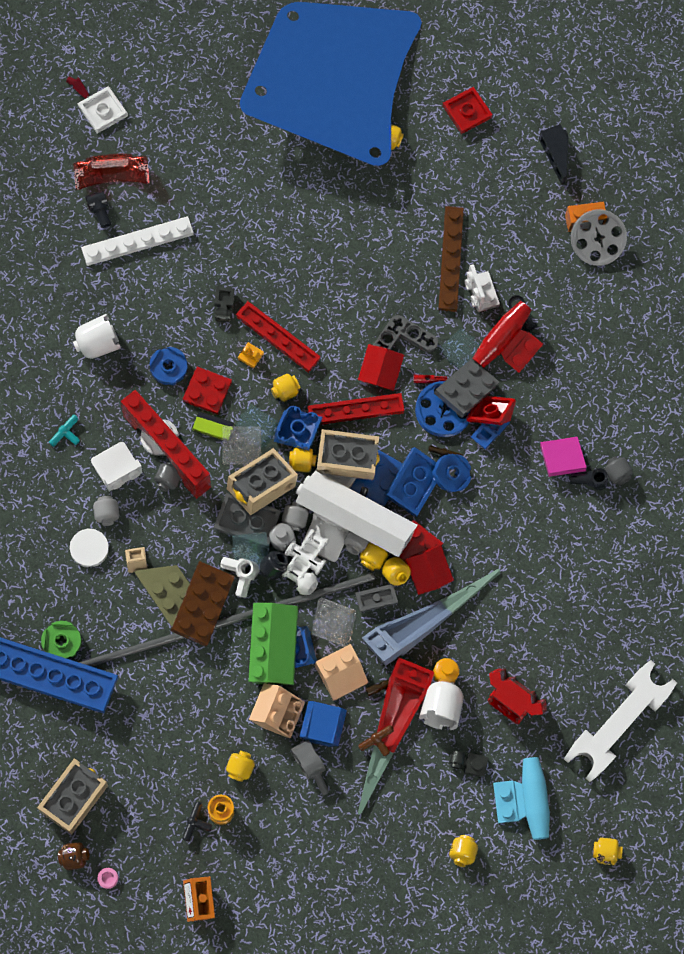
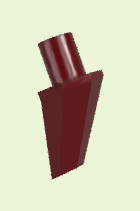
M70 76L67 78L66 83L72 85L73 89L85 99L89 97V92L79 77L77 79Z

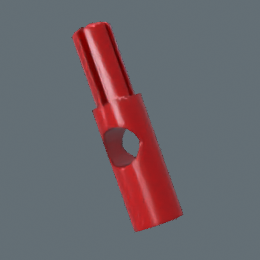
M414 374L413 383H435L446 381L448 378L445 376Z

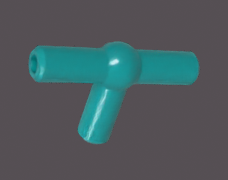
M72 415L64 425L59 427L58 432L52 437L49 444L55 447L65 436L74 445H77L80 439L69 430L79 418L76 415Z

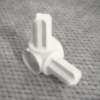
M223 557L221 568L234 571L240 577L235 594L246 598L251 580L254 581L259 573L258 564L242 558L235 560ZM250 564L251 571L246 574L245 568Z

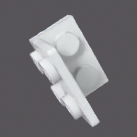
M474 264L470 265L465 285L467 290H471V303L473 307H476L478 312L499 307L500 303L489 272L477 274Z

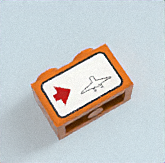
M604 202L568 206L565 214L568 232L572 231L575 222L584 213L596 209L606 210ZM605 214L598 217L599 224L606 223L607 216ZM583 221L580 226L581 229H589L590 222Z
M210 876L184 880L187 921L215 918Z

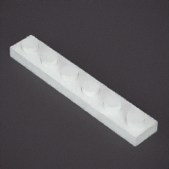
M187 216L83 246L81 249L86 264L89 266L194 235Z

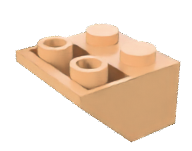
M264 683L249 720L264 729L291 738L305 701L281 686Z

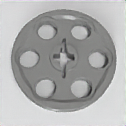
M602 209L584 213L577 219L571 231V245L576 255L584 262L596 266L606 265L615 261L622 254L627 242L626 228L621 219L612 212ZM602 214H605L608 218L605 224H599L598 217ZM585 220L589 221L590 228L583 231L580 227L581 223ZM615 226L621 228V233L618 236H613L611 233ZM597 232L603 235L600 241L601 244L599 241L594 240L597 237ZM579 239H585L586 246L583 249L577 247ZM612 244L616 245V253L609 254L607 251L608 247ZM592 251H598L600 254L599 258L595 261L590 259Z

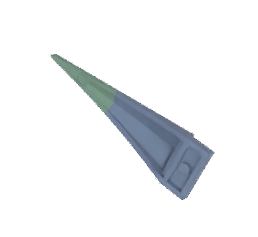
M500 569L491 572L476 582L431 605L377 626L362 637L363 642L385 666L400 655L404 656L500 574Z

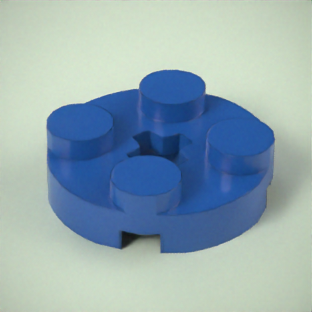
M174 347L157 350L150 359L151 375L161 384H177L187 373L185 355ZM169 362H171L173 368L169 370L165 369L164 364H169Z
M448 454L442 456L436 462L432 474L441 489L449 493L461 491L471 481V466L462 455ZM450 469H451V470H453V469L456 470L455 473H454V474L456 475L455 477H453V476L451 477V476H450V474H449V473H450V472H449Z

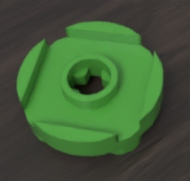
M56 621L43 631L41 644L45 652L70 659L75 657L80 650L81 635L70 622ZM60 636H64V640H67L62 646H59V643L56 642V640L60 639Z

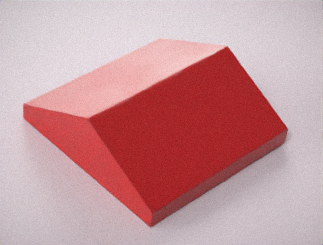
M368 344L358 381L394 391L404 354Z
M486 396L471 410L466 420L467 422L503 425L511 421L516 400L513 398Z
M441 544L404 558L411 570L410 575L418 595L439 589L454 581Z

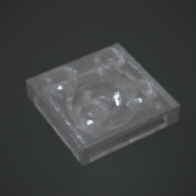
M222 427V465H247L261 456V427Z
M321 597L317 602L312 635L343 647L350 645L356 610Z

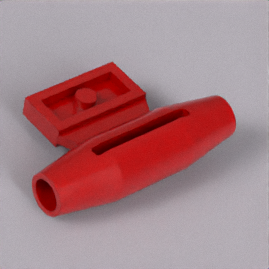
M518 302L502 316L487 334L472 359L485 368L501 354L504 361L520 373L543 345L530 332L521 330L532 309L524 302Z

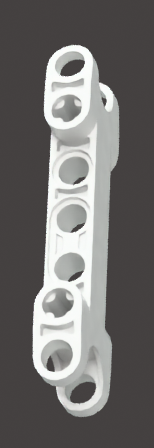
M652 660L640 668L625 685L632 693L599 731L593 736L585 730L565 756L564 760L567 763L578 755H584L590 759L592 769L586 777L589 782L601 774L614 760L616 755L609 749L647 705L656 711L676 686L677 682L674 679L662 686L656 685L651 681L650 672L655 665Z

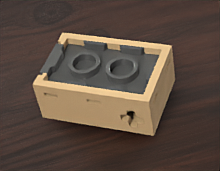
M322 429L317 472L374 480L375 468L380 461L378 455L379 436Z
M273 448L228 476L227 490L252 515L296 486L298 474Z
M73 759L37 809L72 835L106 790L108 784L96 774L94 769L87 768L76 759Z

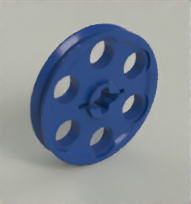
M445 381L435 382L425 387L417 398L415 407L417 420L425 431L434 436L451 437L457 435L467 427L469 422H467L466 418L460 419L457 413L447 404V410L443 413V417L440 418L442 414L441 408L445 403L434 394V390ZM425 399L429 400L431 406L424 408L420 402ZM427 417H433L436 423L434 425H428L426 424L425 419ZM450 422L453 424L454 429L447 431L444 429L443 424Z

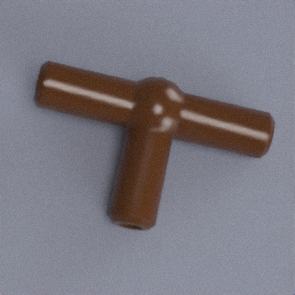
M389 725L378 733H373L370 738L358 745L359 749L364 751L376 744L382 755L387 756L390 751L382 739L393 733L394 728Z

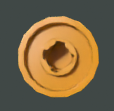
M216 795L209 801L208 814L212 822L218 825H225L232 820L234 805L228 796Z

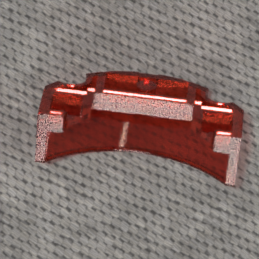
M122 153L104 154L88 157L86 161L73 163L76 190L108 182L150 183L146 156H132V154Z

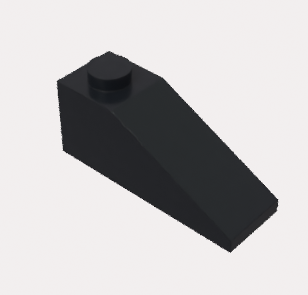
M561 124L540 131L539 141L562 185L565 184L567 177L569 137L567 131L563 130Z

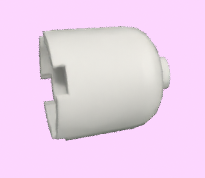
M107 314L81 325L75 332L76 341L73 342L77 352L81 351L87 358H97L121 349V346L117 343L119 342L113 325H110Z
M439 681L432 683L427 690L419 719H425L424 724L442 730L443 726L450 727V730L457 729L464 697L461 689L454 685V682Z

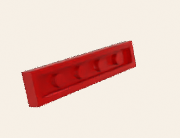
M249 301L236 314L240 321L308 373L321 359V356Z
M398 393L308 406V413L313 412L323 417L322 425L404 413L402 394Z

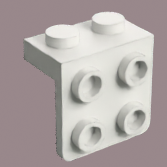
M119 442L91 459L92 465L109 492L120 488L125 482L137 478L142 473L141 464L138 460L134 459L124 442Z
M314 512L313 520L306 536L311 529H314L315 533L324 539L328 538L327 544L318 556L336 562L349 530Z

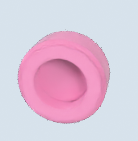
M112 868L102 869L98 874L100 886L105 889L115 887L118 883L117 872Z

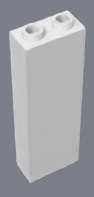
M317 471L311 476L308 475L304 483H301L296 491V494H298L296 502L397 557L405 549L417 527V524Z

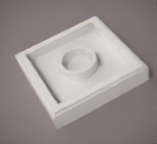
M109 86L77 103L96 133L103 131L128 116V113Z

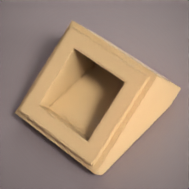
M144 547L125 550L129 573L147 569Z

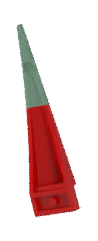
M399 657L389 678L377 729L378 733L389 725L394 728L393 733L382 739L390 753L387 756H383L376 744H374L358 815L364 810L393 753L423 701L434 676V671Z

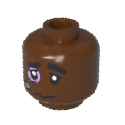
M81 842L64 844L61 850L58 851L59 864L66 870L84 868L87 860L90 859L88 848H85Z

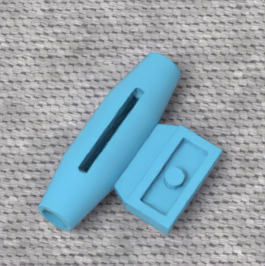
M539 758L523 759L522 784L516 781L493 783L498 823L517 822L526 816L533 840L549 838L550 810L546 780Z

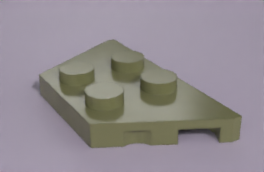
M177 565L136 570L134 572L172 627L189 582Z

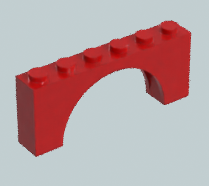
M136 390L120 401L123 417L135 430L137 428L141 429L159 446L179 473L184 486L196 499L211 488L210 473Z

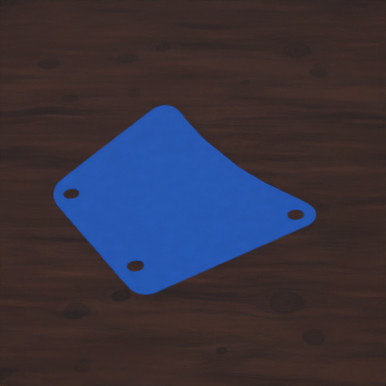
M308 2L290 3L281 8L275 18L241 96L240 108L246 115L375 166L383 165L388 162L391 156V113L394 92L404 59L420 30L421 19L418 14L410 11ZM288 12H297L299 19L291 21L287 17ZM263 86L266 88L267 94L259 96L255 93V88ZM376 147L380 149L381 156L374 158L370 155L369 150Z

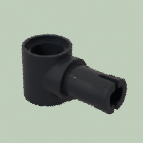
M104 191L85 196L89 210L96 214L101 228L111 226L106 211L108 202Z
M596 468L593 471H588V473H571L570 484H587L596 490H603L608 486V474L602 468ZM598 476L604 478L602 482H596L594 479Z

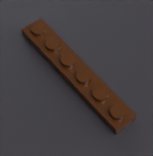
M445 206L438 310L457 312L464 210L462 207Z

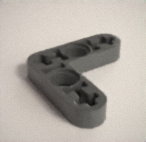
M395 315L389 320L373 344L392 350L401 337L421 350L431 353L437 349L438 339L403 316ZM400 321L401 326H398L394 333L392 331L394 324ZM411 330H416L419 336L417 338H411L408 335V332ZM385 335H390L393 341L385 343L382 338ZM432 340L434 346L430 345L427 347L426 343Z

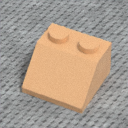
M351 644L315 663V668L333 701L368 684L360 660Z

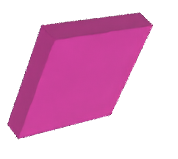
M578 437L540 442L549 477L586 471V464Z

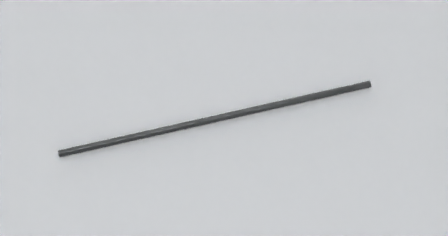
M371 573L315 590L310 595H299L276 603L296 605L375 581V577ZM253 610L217 621L214 629L250 619L253 616ZM174 633L79 663L93 667L185 639V637Z

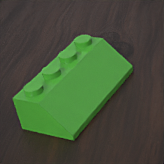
M253 603L249 682L260 685L264 683L294 685L298 606L277 603Z

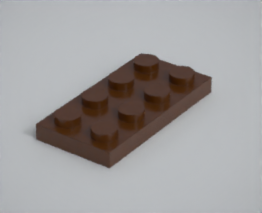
M199 561L170 631L207 647L235 576Z

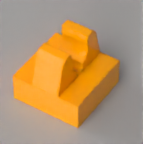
M248 342L239 354L238 360L254 369L263 356L264 351Z

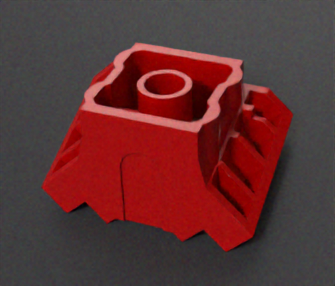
M501 668L489 673L490 684L495 689L487 701L515 724H520L527 713L530 715H541L547 711L546 699L536 700L535 691H530L518 682L516 676L507 677L506 670Z

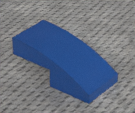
M510 422L503 425L482 423L471 438L482 448L486 449Z

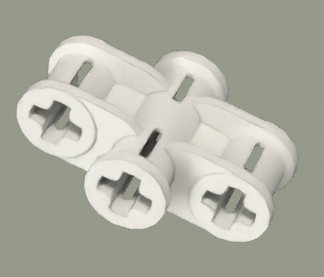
M311 529L301 546L297 545L296 541L293 540L284 554L291 556L293 559L282 577H288L298 586V581L304 578L305 573H308L310 569L315 572V575H318L326 563V560L319 559L318 555L329 539H324L316 534L314 529Z

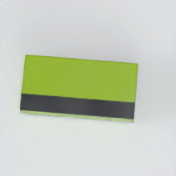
M198 412L192 429L193 431L229 442L235 423Z

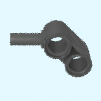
M306 740L292 748V755L298 765H300L305 777L308 780L311 778L315 780L322 795L328 794L329 790L321 776L322 772L326 771L325 766L316 754L310 741Z

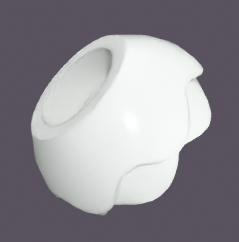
M305 573L304 578L298 581L296 589L299 591V594L310 595L314 592L318 585L316 575L314 573Z

